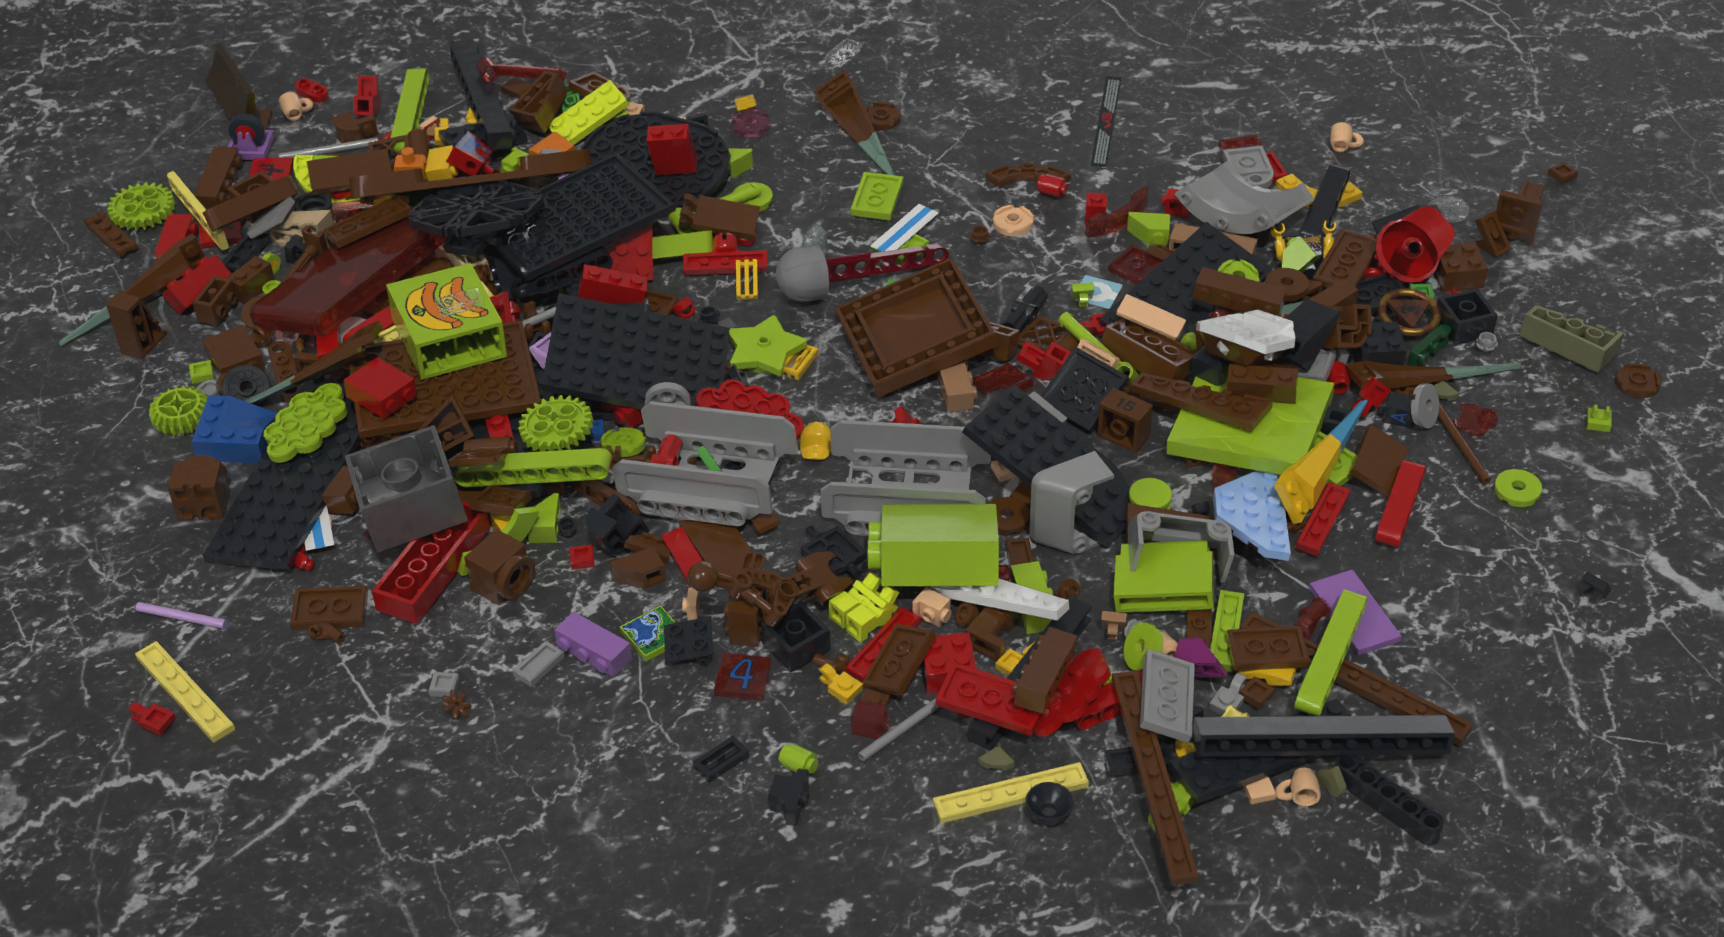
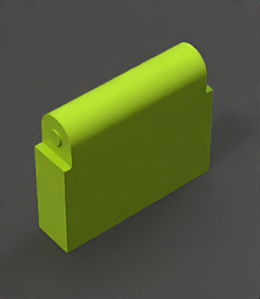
M1208 540L1144 543L1135 571H1130L1129 544H1121V553L1116 555L1114 601L1116 612L1214 609L1213 554L1209 549Z

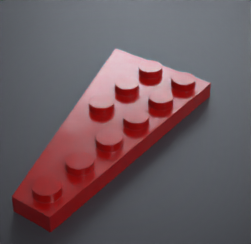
M652 222L609 244L603 245L613 259L612 270L648 277L647 280H653Z

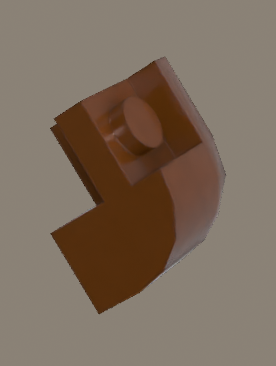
M1371 305L1327 306L1340 311L1341 315L1324 343L1323 348L1348 350L1362 347L1368 336L1372 333Z

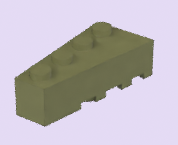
M1535 305L1525 315L1520 336L1547 348L1551 352H1556L1570 361H1575L1589 370L1599 372L1618 354L1624 332L1617 330L1615 334L1605 331V326L1597 324L1596 327L1584 324L1582 319L1576 317L1566 319L1563 313Z

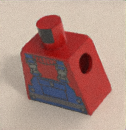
M469 131L454 146L446 159V162L471 176H476L480 170L486 174H493L497 168L496 165L488 161L492 150Z

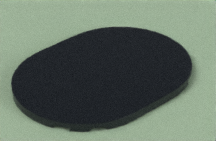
M643 111L641 114H625L614 118L615 121L607 125L603 124L585 140L580 149H590L592 164L617 153L674 203L675 209L683 208V199L686 193L692 194L696 199H699L700 195L707 197L713 195L725 181L730 169V154L727 144L717 131L704 124L660 112ZM688 124L698 157L696 173L656 175L646 142L648 126Z

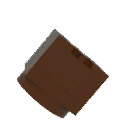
M194 455L188 457L183 462H174L168 491L178 521L192 520L193 517H198V520H203L204 517H208L210 520H224L230 491L226 481L227 469L221 461L206 455Z
M495 529L464 557L466 567L470 569L467 572L468 576H470V589L497 605H501L505 600L513 601L521 597L530 586L535 574V562L527 556L525 544L498 529Z

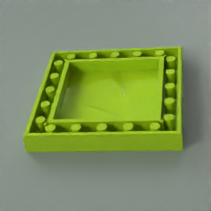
M1222 364V385H1216L1196 377L1192 386H1210L1212 391L1223 392L1224 389L1227 390L1229 365ZM1298 377L1296 403L1273 402L1271 410L1252 432L1181 409L1167 439V454L1281 475L1314 448L1326 411L1333 399L1334 383Z

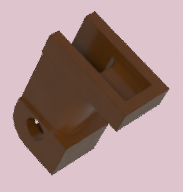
M986 606L965 629V633H970L973 650L997 662L1005 654L1006 641L998 636L1003 630L1008 633L1011 632L1019 622V612L1004 609L997 610L994 607Z

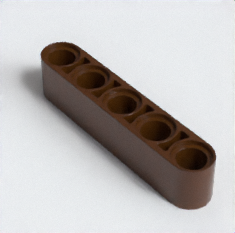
M287 175L202 212L211 231L214 232L268 209L290 196L293 198L299 192L290 175Z

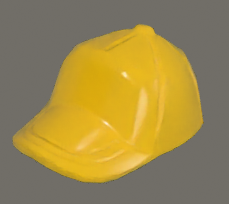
M811 422L802 430L799 442L801 455L804 459L823 460L829 456L831 452V429L825 423Z

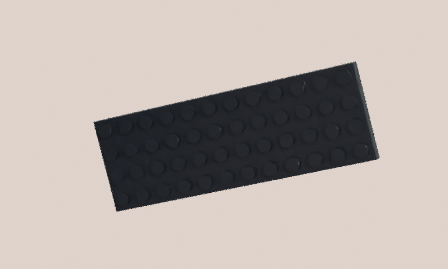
M331 371L304 383L299 393H314L320 386L328 383L340 385L344 393L343 401L348 409L346 417L336 423L335 432L323 438L321 446L311 453H297L286 462L276 463L270 460L266 447L262 457H260L205 550L203 559L206 563L291 569L297 554L301 551L305 540L326 505L322 494L342 466H347L345 456L354 453L363 439L359 437L354 401L346 396L344 379L350 376V372Z

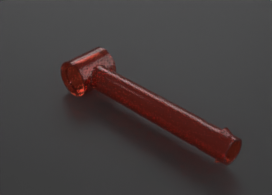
M483 57L477 62V70L489 82L496 80L498 76L538 79L545 70L558 73L562 81L566 78L565 69L560 67L559 69L502 65L495 64L489 57Z

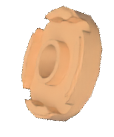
M1014 205L1003 206L994 213L993 227L1003 235H1024L1033 227V214L1023 206H1019V208L1014 207Z

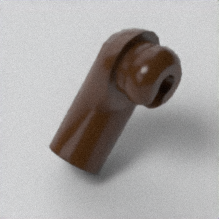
M330 623L312 624L308 628V635L315 640L330 638L337 644H340L346 637L342 631Z
M817 653L812 659V663L817 667L821 668L825 664H829L836 672L845 671L850 661L849 656L843 653L838 654L836 660H830L820 653Z

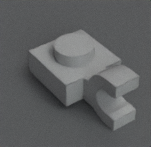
M1237 673L1229 689L1221 686L1209 703V709L1223 715L1227 706L1232 704L1236 710H1239L1244 702V696L1240 695L1239 691L1244 687L1243 683L1246 681V677Z

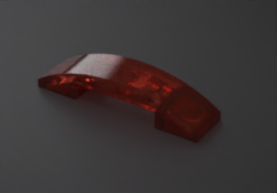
M1145 186L1131 194V202L1106 215L1101 211L1086 220L1085 236L1088 238L1103 236L1127 227L1129 212L1143 213L1148 204L1149 187Z

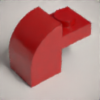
M358 75V95L353 96L354 115L375 116L378 114L381 103L379 77Z
M1025 341L1016 360L1034 370L1031 375L1032 377L1050 380L1053 379L1071 352L1053 341L1046 351Z

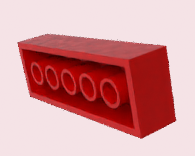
M462 501L468 521L410 541L372 590L376 611L418 624L458 572L463 552L473 550L489 531L488 512L470 510V503Z

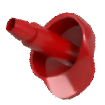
M1431 206L1421 207L1402 219L1389 222L1380 230L1376 237V254L1374 258L1378 260L1377 265L1383 268V273L1390 274V278H1397L1400 282L1406 283L1422 282L1436 271L1440 258L1454 239V229L1438 210Z

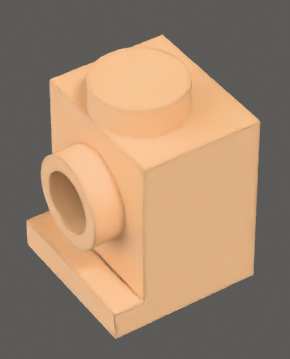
M926 587L913 601V613L920 616L926 622L940 627L943 623H947L951 617L950 599Z

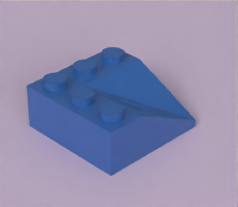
M209 395L192 439L195 455L210 456L221 462L257 463L268 446L264 438V430L270 424L276 422L275 416L277 413L232 396Z

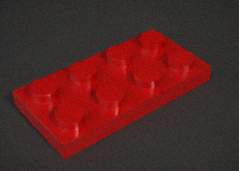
M953 662L935 701L936 706L1032 736L1041 715L1039 712L1014 705L1016 694L1012 693L1015 681Z

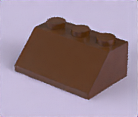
M1231 361L1228 371L1227 390L1232 391V395L1244 397L1245 394L1272 399L1273 402L1295 404L1299 366L1267 363L1244 366Z

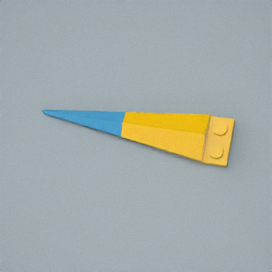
M1368 400L1360 401L1336 428L1302 458L1286 469L1275 483L1274 487L1293 524L1301 523L1307 512L1314 508Z

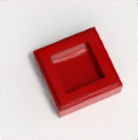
M593 545L569 547L571 570L595 567Z

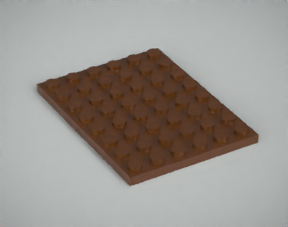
M522 320L503 323L507 357L422 380L402 339L374 343L366 348V357L349 364L350 375L378 357L415 379L417 397L385 419L354 402L359 437L366 438L408 430H418L452 394H454L467 421L486 419L495 415L525 412L527 408L534 409V403L540 405V395Z

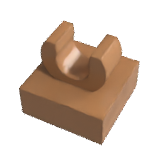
M1102 611L1101 629L1108 630L1107 639L1117 640L1118 631H1124L1127 613Z

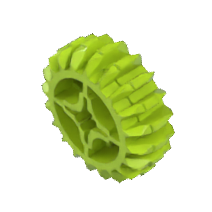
M186 385L182 388L176 386L173 390L167 389L165 393L160 392L159 397L153 398V403L150 404L149 417L151 423L159 433H164L166 436L171 434L174 437L178 434L185 436L189 432L193 434V430L198 426L208 397L205 393H202L201 389L196 390L194 386L187 388Z

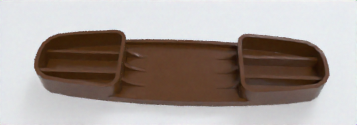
M590 149L522 156L517 158L518 167L515 171L435 181L426 180L423 177L422 169L349 177L351 198L578 171L592 164Z

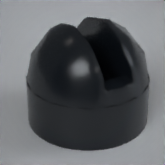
M1208 501L1190 505L1193 514L1208 516L1210 513Z
M569 516L562 517L558 521L559 533L564 537H571L575 534L577 529L576 520Z

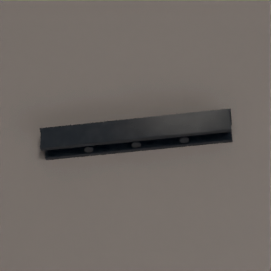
M1071 594L1068 598L1069 610L1058 620L1052 619L1040 636H1045L1048 628L1052 627L1079 637L1091 621L1087 614L1092 609V605ZM1039 637L1006 679L1012 681L1021 679L1024 664L1029 665L1030 654L1033 649L1037 650ZM975 718L969 725L968 741L991 751L1008 729Z

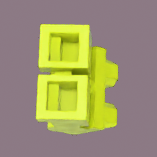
M869 572L863 582L856 580L853 585L854 587L848 593L844 591L829 600V618L841 628H846V631L860 643L868 638V633L878 626L885 625L890 620L892 613H895L898 608L894 602L899 591L892 586H884L881 592L877 591L881 585V578Z

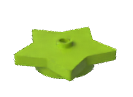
M775 315L755 327L729 329V339L736 348L730 361V366L735 364L737 369H748L756 373H773L777 376H782L787 358L807 347V339L785 332Z

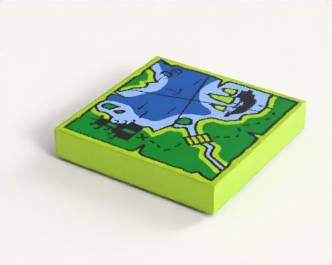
M660 605L619 628L620 633L630 642V645L642 659L647 662L665 652L664 625L676 622Z

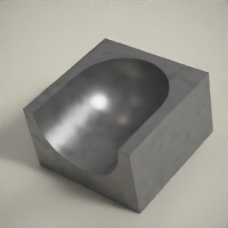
M435 425L345 456L358 505L377 553L468 521Z

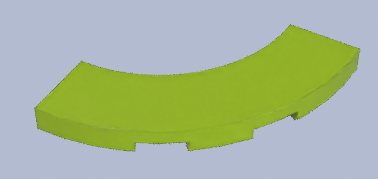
M535 506L515 509L510 521L502 532L522 542L536 521L539 513L538 509ZM471 551L463 552L458 568L461 576L468 575L467 572L470 569L466 567L464 557Z

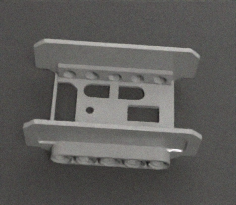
M650 401L642 408L641 413L646 436L658 438L662 441L668 434H673L677 438L682 439L683 445L679 454L681 461L678 466L624 459L613 466L612 471L617 492L635 500L642 513L731 526H741L745 523L746 519H752L759 513H772L773 507L768 485L770 478L782 455H795L798 451L795 426L782 416ZM704 445L719 466L726 459L743 462L746 466L741 470L722 469L724 472L709 470L705 466L691 465L688 463V460L692 457H700L697 449Z
M840 420L831 426V453L834 456H844L851 461L848 483L830 482L821 488L822 516L825 518H835L845 525L846 531L850 534L869 536V521H882V504H986L984 496L976 490H969L971 468L975 465L990 464L991 455L962 433L964 427ZM853 470L869 473L872 476V484L851 483ZM885 472L905 473L904 482L883 481L879 478V475ZM914 474L936 475L940 479L935 484L913 483Z

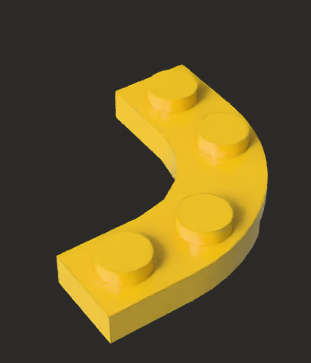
M1290 174L1276 180L1275 187L1281 191L1298 186L1303 182L1295 175ZM1349 181L1338 208L1362 199L1363 192ZM1305 185L1315 200L1319 190ZM1314 200L1305 205V207H1309V204L1313 205Z

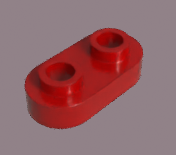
M302 78L295 83L296 94L303 98H308L314 103H321L329 98L327 87L315 81Z

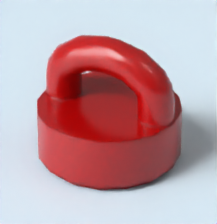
M685 296L672 307V310L680 318L689 319L695 313V306L692 303L693 301L688 296ZM689 307L690 311L687 314H683L682 311Z

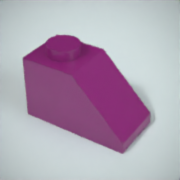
M1192 637L1191 639L1179 640L1174 657L1194 663V677L1227 676V671L1202 638Z

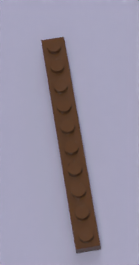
M1254 612L1240 625V629L1282 627ZM1304 638L1310 667L1319 645ZM1344 658L1335 682L1400 716L1445 715L1455 732L1453 743L1461 746L1472 731L1473 723Z
M1137 670L1112 673L1113 687L1171 886L1197 883L1199 875L1156 732L1140 728L1142 686Z

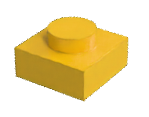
M753 94L734 100L738 111L747 112L752 110L753 106H757Z

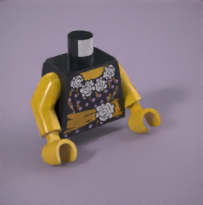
M1326 221L1324 222L1322 230L1326 234L1325 237H1323V234L1300 235L1319 257L1316 262L1303 272L1307 278H1312L1334 243L1332 234L1336 229L1335 221L1333 222L1332 229H1328ZM1283 223L1279 225L1280 232L1275 229V225L1270 230L1271 235L1276 238V241H1274L1276 256L1281 262L1283 250L1287 248L1286 244L1292 238L1299 237L1283 236L1282 239V234L1285 231Z

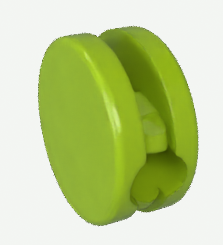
M1143 478L1134 482L1130 487L1129 500L1132 504L1171 510L1172 490L1162 480Z

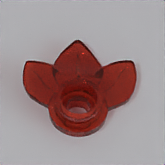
M1460 404L1459 408L1463 415L1452 421L1458 429L1469 430L1470 435L1478 436L1485 434L1489 428L1495 427L1498 423V417L1496 412L1490 408H1481L1475 404Z

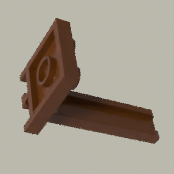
M1525 179L1519 194L1501 190L1496 214L1508 238L1514 240L1521 238L1529 240V243L1533 244L1543 200L1540 198L1545 189V184L1541 183L1540 185Z

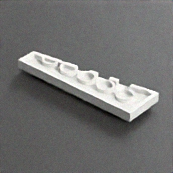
M999 579V586H930L931 590L949 599L1058 620L1069 610V600Z

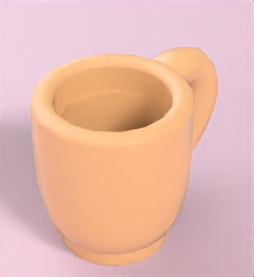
M294 92L284 93L278 101L282 113L292 121L300 119L302 113L309 112L314 107L310 99H300Z
M1340 122L1331 127L1330 143L1335 151L1344 152L1348 147L1357 148L1363 145L1364 139L1360 134L1353 133V129L1349 124Z
M1309 768L1297 769L1291 779L1282 781L1275 788L1278 799L1283 801L1293 799L1294 803L1303 807L1316 804L1321 797L1318 779ZM1291 786V792L1285 793V789Z

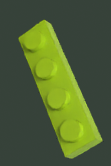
M1220 590L1210 650L1224 669L1232 672L1233 663L1226 634L1227 630L1239 629L1245 593Z

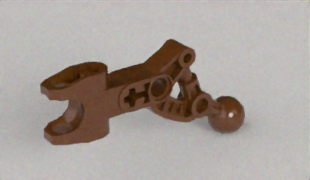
M831 551L816 552L806 556L795 565L798 573L783 578L778 573L756 568H743L740 571H736L732 576L721 574L708 561H698L689 568L687 575L690 586L698 592H708L716 586L725 588L727 593L734 598L742 597L751 605L755 603L766 612L764 621L770 627L777 626L786 615L788 609L794 604L816 597L822 606H826L829 604V600L844 591H849L855 583L852 577H838L830 571L829 565L836 558L835 554ZM755 587L768 591V602L760 596L761 592Z

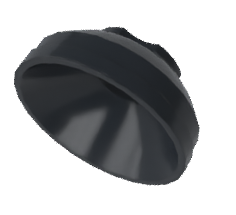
M1042 782L1036 784L1028 791L1025 804L1027 812L1033 820L1045 825H1055L1065 821L1070 816L1073 808V797L1070 791L1061 784ZM1046 807H1050L1056 811V814L1046 816L1041 811Z

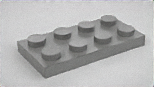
M1147 649L1144 654L1140 728L1187 743L1192 737L1194 663Z

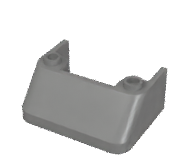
M1095 451L1042 470L1033 477L1029 533L1036 543L1071 554L1082 553L1085 550L1101 545L1099 541L1074 522L1075 506L1084 504L1090 499L1093 486L1114 478V474Z
M1150 511L1141 512L1130 519L1127 528L1130 571L1136 570L1144 544L1143 540L1158 542L1208 540L1209 548L1217 549L1220 582L1225 583L1234 558L1232 531L1228 524L1223 521Z

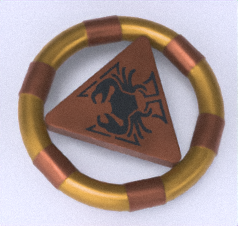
M1395 289L1386 293L1380 299L1377 307L1378 317L1382 322H1393L1387 316L1386 305L1399 317L1398 325L1401 334L1405 336H1423L1430 333L1438 326L1441 320V313L1436 301L1419 290ZM1402 296H1407V297H1413V298L1418 299V300H1393V299H1396V298L1402 297ZM1429 306L1432 311V321L1420 328H1415Z

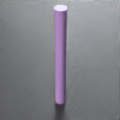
M142 602L136 604V611L221 629L227 627L226 619Z

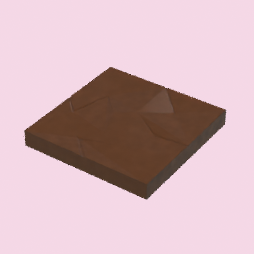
M949 258L834 308L877 397H881L934 374L939 370L999 346L994 329L953 258Z

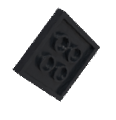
M1075 346L1040 396L1067 417V420L1092 434L1098 425L1100 402L1113 388L1122 391L1130 379L1127 375Z

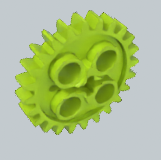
M145 182L143 186L137 183L136 187L129 185L127 190L122 188V193H115V197H111V202L107 203L110 220L119 225L120 228L126 226L127 230L135 227V231L139 227H143L146 230L148 225L154 227V223L162 224L161 219L166 220L168 214H173L172 210H175L174 205L176 204L172 191H169L168 187L163 188L162 184L156 187L155 182L151 185Z
M560 395L556 400L551 396L550 401L542 399V404H533L534 409L527 408L528 414L521 415L523 420L519 421L520 427H518L522 442L526 443L527 448L532 446L533 451L540 449V452L546 451V449L549 451H554V449L560 451L564 447L571 450L570 445L578 446V440L585 441V435L591 433L590 428H593V417L590 407L586 406L585 401L580 402L579 398L572 401L570 395L566 399H563L562 395Z

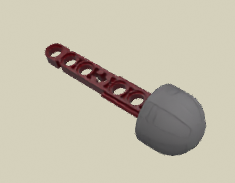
M941 244L926 245V248L918 246L825 259L824 253L818 245L793 248L782 256L777 265L776 280L782 292L792 300L799 302L822 300L828 295L829 283L923 268L927 265L930 267L947 260L949 252ZM943 250L942 256L934 259L935 252ZM918 253H923L922 260L915 262V256ZM898 256H904V261L896 265L895 259ZM864 261V268L859 271L856 270L857 263ZM844 264L845 270L842 273H836L837 266Z

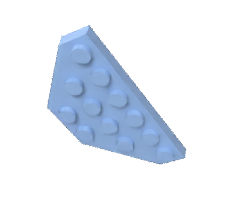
M1255 471L1214 489L1213 506L1215 520L1228 524L1234 530L1233 535L1245 544L1251 542L1258 547V553L1262 556L1289 561L1291 551L1285 507L1274 487L1280 477L1279 474Z

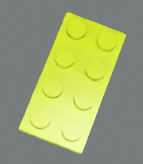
M609 80L560 116L553 119L548 128L552 133L557 132L574 145L630 104L611 80Z

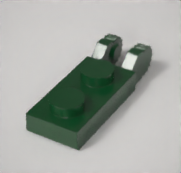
M1439 325V327L1418 343L1410 352L1408 365L1424 366L1432 354L1435 355L1439 349L1445 348L1449 343L1450 326Z

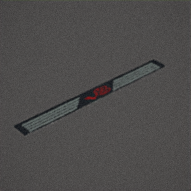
M1106 76L1091 166L1107 167L1122 77Z

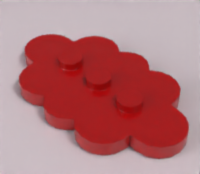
M731 379L723 382L719 389L703 388L696 395L695 406L785 417L795 426L796 439L800 438L801 432L804 429L802 419L789 412L790 403L785 396L777 393L768 394L763 387L758 385L746 387L742 382Z
M1091 648L1085 650L1070 662L1046 710L1040 715L1033 731L1035 736H1048L1057 731L1063 722H1072L1079 719L1086 713L1088 703L1100 695V686L1105 684L1111 676V670L1105 662V657L1100 649Z

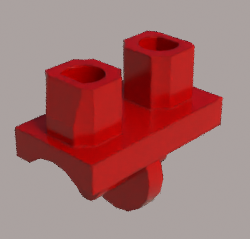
M508 291L489 297L502 323L517 321L516 315L521 314L522 310L521 308H515L514 301H509Z

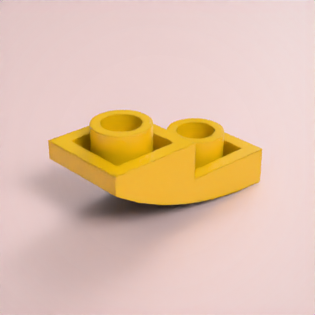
M1297 668L1239 671V674L1245 676L1246 679H1252L1254 676L1258 679H1265L1269 686L1292 685Z

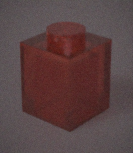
M858 699L851 716V734L876 740L879 739L884 731H888L891 717L887 716V705Z

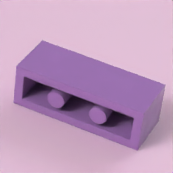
M574 611L555 629L556 644L562 651L569 652L580 661L591 664L601 673L614 677L632 659L630 642Z

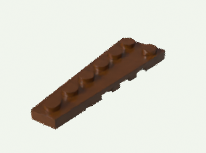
M1143 372L1131 383V392L1251 432L1273 407L1272 399L1245 394L1244 397L1232 395V391L1225 389L1223 392L1212 391L1210 386L1193 387L1186 381L1173 380Z

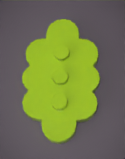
M328 383L320 386L314 393H299L290 400L289 407L280 410L276 414V422L270 424L264 430V438L268 444L267 454L271 461L282 463L292 459L297 453H311L321 446L323 438L335 432L336 423L344 419L348 413L346 404L343 401L344 393L340 385Z

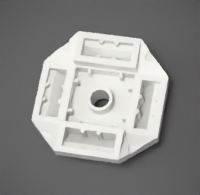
M1261 310L1249 311L1244 314L1226 315L1197 322L1196 330L1200 332L1208 353L1244 366L1278 359L1287 349L1294 348L1295 345L1293 321Z

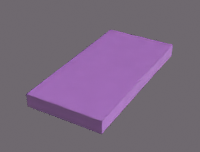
M1353 570L1310 583V591L1330 618L1344 589L1368 596L1365 611L1350 644L1357 656L1401 642V634Z

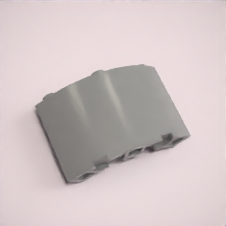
M1228 161L1195 182L1188 183L1175 193L1180 202L1195 217L1204 223L1207 221L1216 229L1235 234H1251L1266 230L1314 200L1304 183L1281 191H1271L1259 186H1252L1245 182L1246 179L1239 175Z

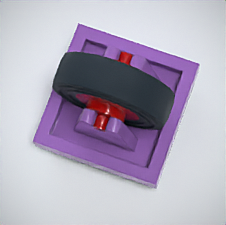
M245 113L233 117L228 127V133L231 137L228 147H238L239 154L243 160L267 158L275 138L274 130H265L263 123L257 117Z

